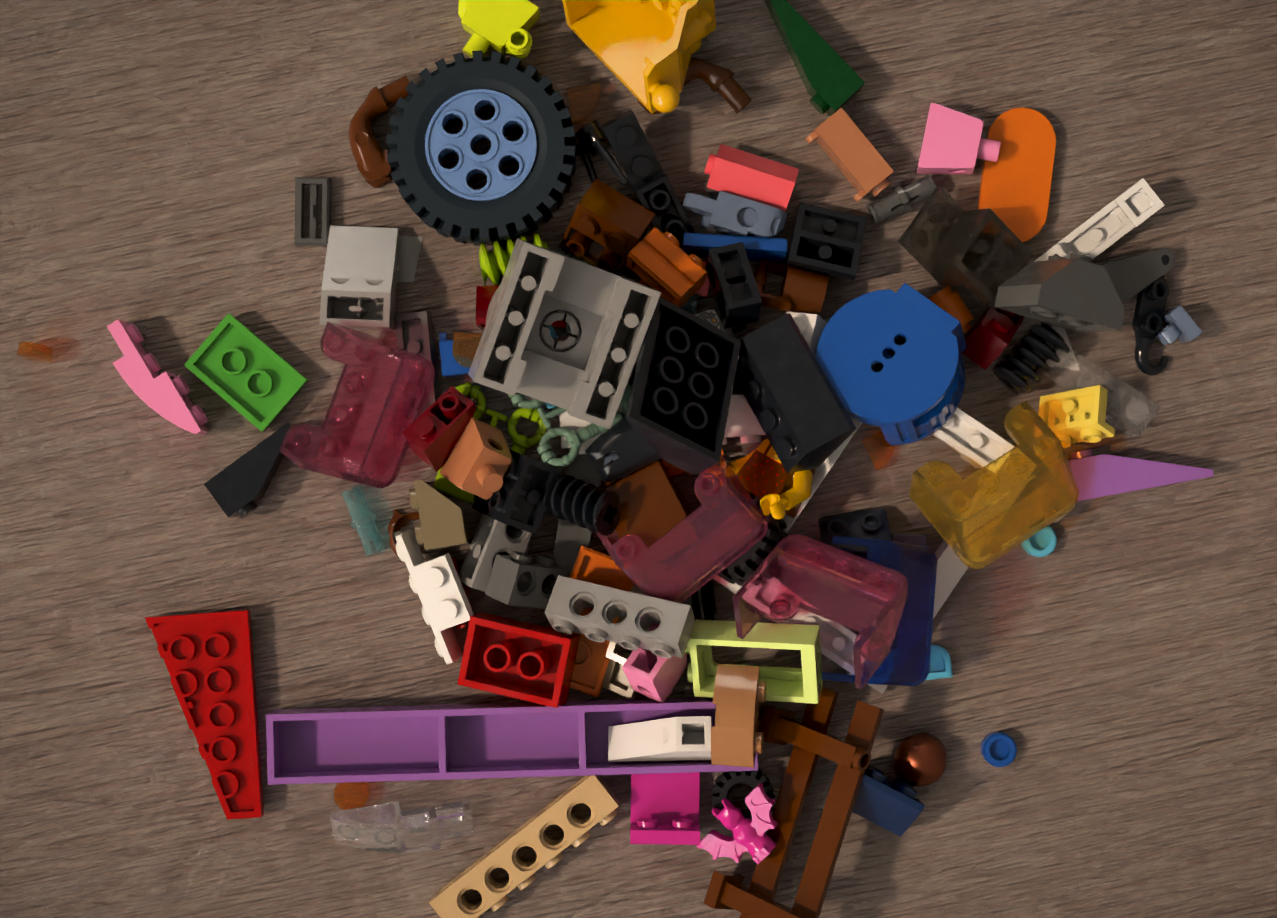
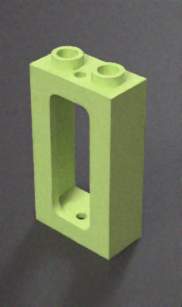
M696 619L685 651L686 654H690L691 662L688 664L687 679L688 682L693 683L694 697L713 698L718 663L713 660L712 646L801 650L802 668L755 666L760 667V681L766 682L767 685L765 701L818 704L823 686L820 625Z

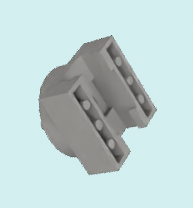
M517 238L502 282L489 304L486 326L468 374L473 382L513 396L517 392L569 410L568 414L570 416L611 429L661 292ZM557 320H564L566 323L565 333L558 338L551 337L548 325L551 326Z

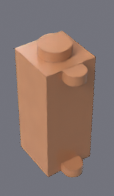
M842 107L805 138L809 144L816 140L857 190L858 193L853 196L856 202H859L869 193L876 197L891 184L887 179L894 172L893 169Z

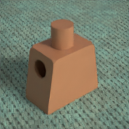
M472 417L443 465L440 474L464 491L486 500L491 498L492 494L502 487L503 476L512 462V455L502 431Z

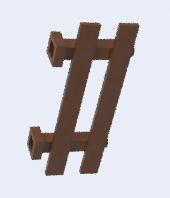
M822 686L818 704L807 703L801 723L794 720L795 712L785 708L766 705L758 732L764 733V742L785 746L787 743L794 745L772 813V817L777 822V825L774 829H768L766 833L777 845L759 864H756L749 888L742 885L744 876L735 872L714 870L703 904L713 909H735L741 912L740 918H819L863 775L871 761V750L884 709L858 700L846 739L843 740L827 733L839 695L837 691ZM819 756L838 764L791 909L774 901L816 764Z

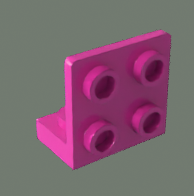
M700 772L631 774L630 844L700 845Z

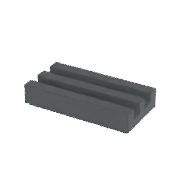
M295 177L294 245L296 247H327L331 225V178ZM304 185H310L309 238H304ZM318 185H322V238H317Z

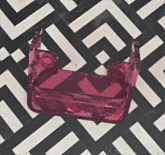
M722 454L720 461L705 469L695 481L694 491L702 505L649 548L636 535H625L619 538L616 531L608 536L600 535L596 532L616 565L645 595L682 603L765 536L767 531L765 516Z
M798 534L789 535L777 544L733 596L737 637L744 639L761 617L776 622H783L792 619L801 608L856 630L859 634L856 636L855 645L853 646L855 687L863 689L891 651L908 597L907 578L900 572Z

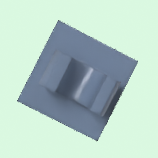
M1179 305L1164 313L1163 321L1167 326L1160 330L1156 337L1165 346L1167 343L1171 344L1177 338L1181 343L1192 341L1202 331L1183 307Z

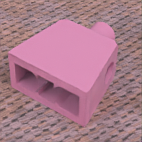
M931 103L917 173L973 174L976 158L997 162L1001 141L981 138L984 121L936 103Z
M652 624L647 631L656 630L660 624ZM638 648V650H633L622 668L633 690L658 702H664L686 670L687 654L685 653L683 658L672 656L667 659L653 654L650 650Z

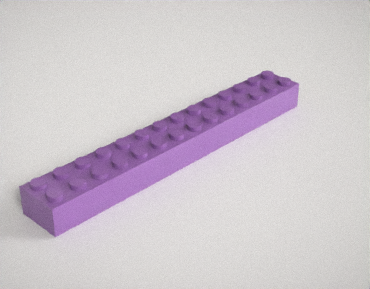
M710 697L666 698L664 702H658L654 699L567 701L558 708L533 702L276 709L266 714L268 785L758 771V753H756L754 768L713 765L711 760L608 762L609 726L689 716H711L712 726H715L716 704H712L713 698Z

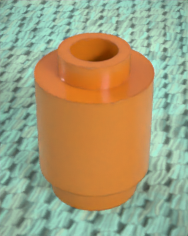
M950 285L928 298L960 321L963 333L972 328L969 321L974 319L959 293L957 291L953 292Z

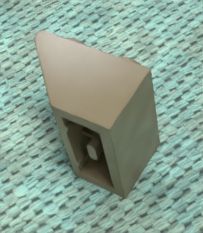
M414 480L415 488L409 489L412 510L419 511L420 523L415 524L417 544L424 545L426 551L471 545L465 511L423 480Z

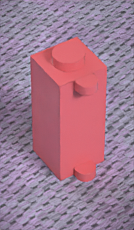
M720 144L717 155L710 153L704 173L710 175L707 188L724 191L786 212L799 169Z

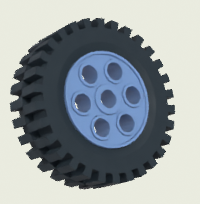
M472 51L473 58L465 59L463 53L453 55L455 62L446 64L444 58L435 62L438 69L432 73L425 68L419 73L422 80L417 85L411 81L405 88L408 92L406 99L399 97L395 104L398 114L397 116L391 115L389 121L392 134H387L386 141L390 148V153H387L388 164L392 167L393 172H391L394 183L399 188V193L413 212L427 226L434 228L444 237H453L456 242L463 244L469 241L474 246H480L481 243L492 242L494 244V241H498L500 245H503V240L511 238L514 242L517 238L521 239V234L527 231L532 234L538 230L537 225L542 221L547 223L553 217L552 211L555 208L559 209L563 204V196L566 192L569 193L572 186V175H575L577 145L574 127L568 107H565L564 100L559 91L555 92L552 82L546 76L541 78L538 70L529 64L526 68L522 66L519 58L511 56L508 61L503 59L502 53L492 51L491 57H484L482 51ZM489 105L495 108V114L491 119L480 120L477 117V112L482 106ZM452 119H459L463 122V128L457 134H449L445 131L446 124ZM511 126H518L523 129V135L517 141H509L504 137L506 130ZM482 139L488 140L491 143V149L488 153L477 155L473 152V146L477 141ZM448 153H455L459 156L458 164L452 169H446L441 166L442 158ZM514 160L519 164V170L516 174L506 176L500 172L501 166L505 161ZM483 174L487 177V183L482 189L474 190L469 187V180L473 175Z

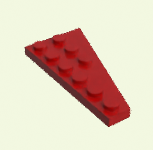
M251 610L144 617L149 629L153 632L160 657L164 659L171 676V684L189 728L193 730L198 742L200 755L207 764L212 777L211 782L227 820L262 817L264 815Z

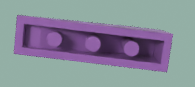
M1092 449L1071 452L1072 459L1062 461L1069 501L1087 500L1214 476L1213 469L1108 454L1093 455Z

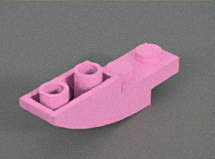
M120 319L109 324L107 328L124 355L113 362V365L133 392L156 413L176 426L197 435L208 433L209 431L205 426L208 419L198 404L193 406L187 396L191 391L181 375L176 376L171 372L165 371L160 375L158 374L161 367L154 355L150 352L147 354L140 342L144 341L136 325L134 323L129 324Z

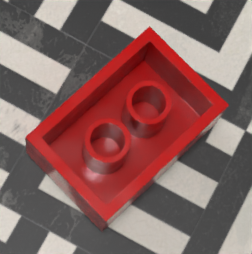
M484 612L470 616L457 684L558 708L565 704L568 699L580 635L575 633L566 635L555 631L553 628Z

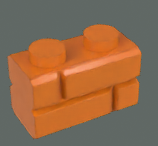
M654 227L629 252L626 266L651 288L661 292L660 296L663 299L681 308L705 283L707 276L706 267L698 256L694 254L687 255L680 249V243L674 235L669 232L663 234L658 228Z

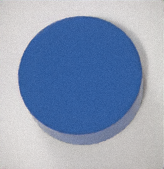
M991 732L981 742V754L992 766L1005 767L1012 763L1016 757V743L1012 737L1004 732Z

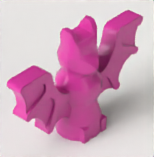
M759 783L745 798V803L750 809L752 820L744 818L740 809L734 807L728 799L724 798L722 800L724 808L722 810L713 808L711 812L727 829L732 831L733 837L724 836L716 830H711L700 840V845H697V848L707 850L714 860L720 857H730L736 863L741 860L743 852H749L757 864L768 856L777 844L765 832L768 829H774L777 822L771 814L775 800L770 799L766 795L763 784Z

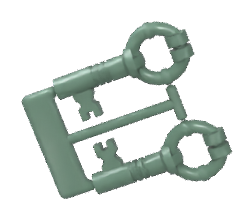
M628 380L620 402L622 412L620 414L617 410L612 426L627 414L633 386L630 380ZM517 392L515 396L508 394L514 407L519 406L525 409L538 408L537 412L545 427L549 429L542 436L537 448L545 464L549 463L554 466L571 464L578 456L583 442L608 430L593 423L576 431L564 427L551 428L552 424L549 419L567 411L566 409L559 407L545 413L544 409L540 407L544 403L543 401L537 399L526 401L525 396ZM558 435L565 436L568 444L571 446L569 454L564 455L562 458H556L549 444V441Z

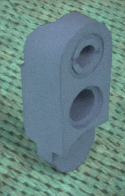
M719 191V194L710 193L709 197L686 193L682 203V208L702 216L699 226L727 235L776 238L784 231L788 219V214L778 208L724 191Z

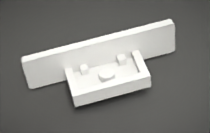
M407 530L395 537L397 541L396 551L401 561L406 563L410 573L409 583L413 592L419 595L423 605L422 616L426 624L432 627L436 637L434 642L437 653L440 657H444L448 665L454 663L462 656V651L452 627L469 621L470 616H473L474 613L450 554L446 553L425 561L413 530Z

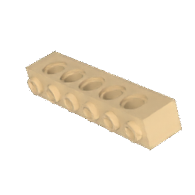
M600 775L582 777L433 894L429 904L440 918H481L480 915L489 908L493 912L509 900L507 896L509 892L516 887L523 890L536 879L534 873L545 865L549 869L560 861L564 856L561 852L570 844L574 847L582 844L591 835L588 830L598 822L601 826H604L618 814L615 810L619 807L618 798ZM578 803H584L591 809V814L585 819H578L573 815L572 807ZM549 825H558L562 828L564 835L559 840H551L546 836L545 828ZM529 846L535 850L537 857L532 861H523L518 855V850L521 847ZM495 868H503L508 872L509 879L503 883L496 882L491 877V871ZM469 889L477 890L481 894L482 901L477 904H471L464 898V892Z

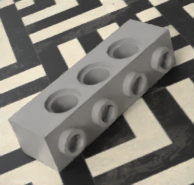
M483 514L458 575L460 581L471 588L486 592L496 554L500 552L501 555L511 556L512 551L527 554L532 533L513 526L506 532L507 524Z
M560 575L557 577L544 612L551 627L559 633L571 635L572 632H575L600 643L605 642V640L613 641L625 649L635 651L638 648H642L667 659L672 656L684 657L696 621L690 605ZM593 608L592 612L588 615H580L584 609ZM626 616L624 621L612 623L616 617ZM651 624H660L654 631H645L646 627Z

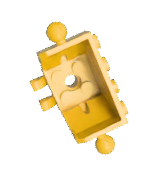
M561 0L567 26L651 113L655 111L670 113L677 108L680 102L679 94L683 89L691 54L701 47V40L716 29L714 0Z

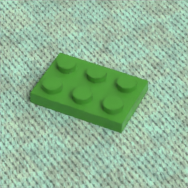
M230 313L225 316L184 364L186 368L261 432H266L309 381Z

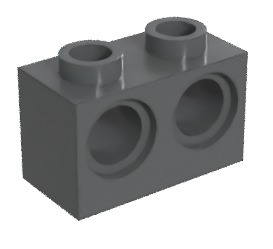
M512 551L511 556L496 554L485 594L511 606L546 609L558 575L567 577L568 570L556 565L557 559L544 554H537L536 558H532L531 555L519 551Z

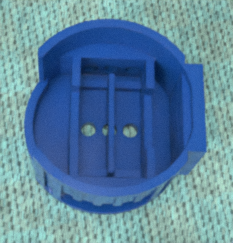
M906 283L896 293L891 289L877 290L849 301L830 318L819 338L816 359L849 416L869 425L880 426L886 441L890 445L913 443L935 433L952 417L964 392L965 368L961 354L967 346L960 321ZM901 336L906 342L903 345L895 344L897 337ZM887 350L895 351V355L891 356ZM874 364H883V369L880 372H874L872 370Z

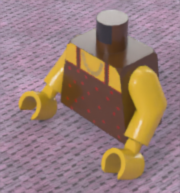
M768 439L763 440L758 448L745 457L728 462L727 467L722 461H719L705 469L708 479H713L714 485L717 487L726 486L729 482L728 477L733 478L732 482L761 499L760 506L764 515L767 516L771 513L775 519H782L785 514L793 519L795 518L801 503L811 496L812 479L816 469L787 473Z

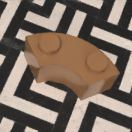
M717 664L712 703L716 704L715 726H711V762L713 765L754 768L756 753L762 754L764 733L758 732L759 703H765L767 685L766 682L760 681V667Z

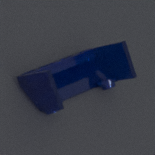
M833 536L832 545L868 548L867 561L870 569L880 576L895 577L890 649L873 648L866 651L859 661L858 674L822 671L821 679L896 686H917L923 683L929 674L937 573L936 555L930 548L923 545Z

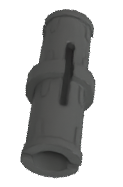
M927 174L909 185L893 188L892 193L867 204L866 208L872 221L878 224L901 211L906 213L911 210V206L937 195V188L932 178Z

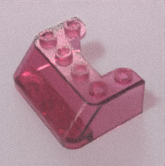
M328 321L320 342L321 350L331 360L344 363L345 365L322 427L304 422L294 424L286 432L279 451L302 469L376 488H385L391 485L398 475L409 446L402 432L421 415L435 378V368L429 360L373 335Z

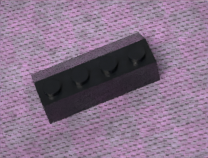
M784 314L740 338L741 347L735 380L786 472L792 473L818 468L857 428L791 314Z

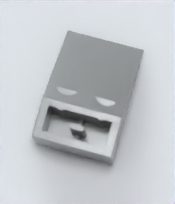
M330 225L321 287V326L334 329L395 331L394 315L396 314L399 228Z

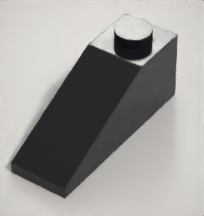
M286 423L204 483L228 518L239 515L243 519L258 508L256 502L266 493L298 431L295 424Z

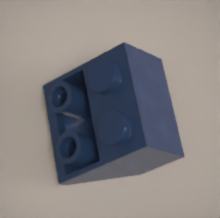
M869 764L864 772L852 812L901 837L919 816L925 805L918 798L919 792L914 790L913 786L898 778H895L892 783L887 780L888 776L884 775L882 770Z

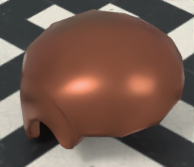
M924 732L908 736L894 752V767L900 779L905 783L916 787L928 786L937 782L943 776L947 767L948 752L942 741L930 733Z

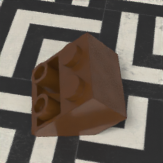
M595 179L579 201L559 247L589 265L621 276L627 267L629 252L642 241L655 213Z

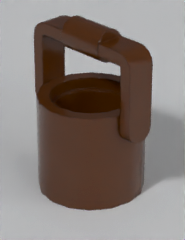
M768 259L760 262L759 269L755 270L753 275L762 299V306L783 311L820 315L828 285V274ZM767 272L784 276L780 296L762 293L765 290Z

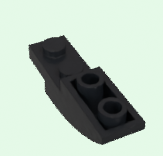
M630 109L601 125L600 127L614 152L613 155L628 180L639 204L655 213L651 222L652 228H658L663 234L665 232L671 233L679 243L683 242L684 233H695L634 112Z

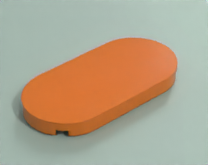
M1023 107L1013 108L1002 113L990 126L986 139L1001 141L997 162L983 160L977 206L978 220L982 228L988 233V236L994 241L1005 245L1021 244L1036 236L1043 228L1048 214L1056 136L1051 123L1043 114Z

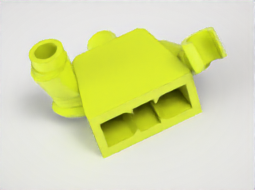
M459 0L458 15L462 19L461 24L463 29L472 35L462 51L470 58H473L472 51H482L485 54L490 47L496 52L502 53V55L507 53L519 59L527 57L532 46V36L528 30L541 16L539 7L528 0Z

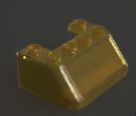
M1026 400L1012 408L1007 413L1004 421V428L1007 434L1017 446L982 469L962 480L948 463L931 461L912 474L909 497L959 559L970 568L980 569L988 566L1071 511L1076 506L1079 498V488L1060 439Z

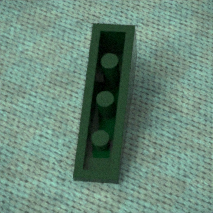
M764 0L808 94L812 97L809 99L810 103L819 113L823 115L827 113L829 116L833 115L862 89L865 82L786 0Z

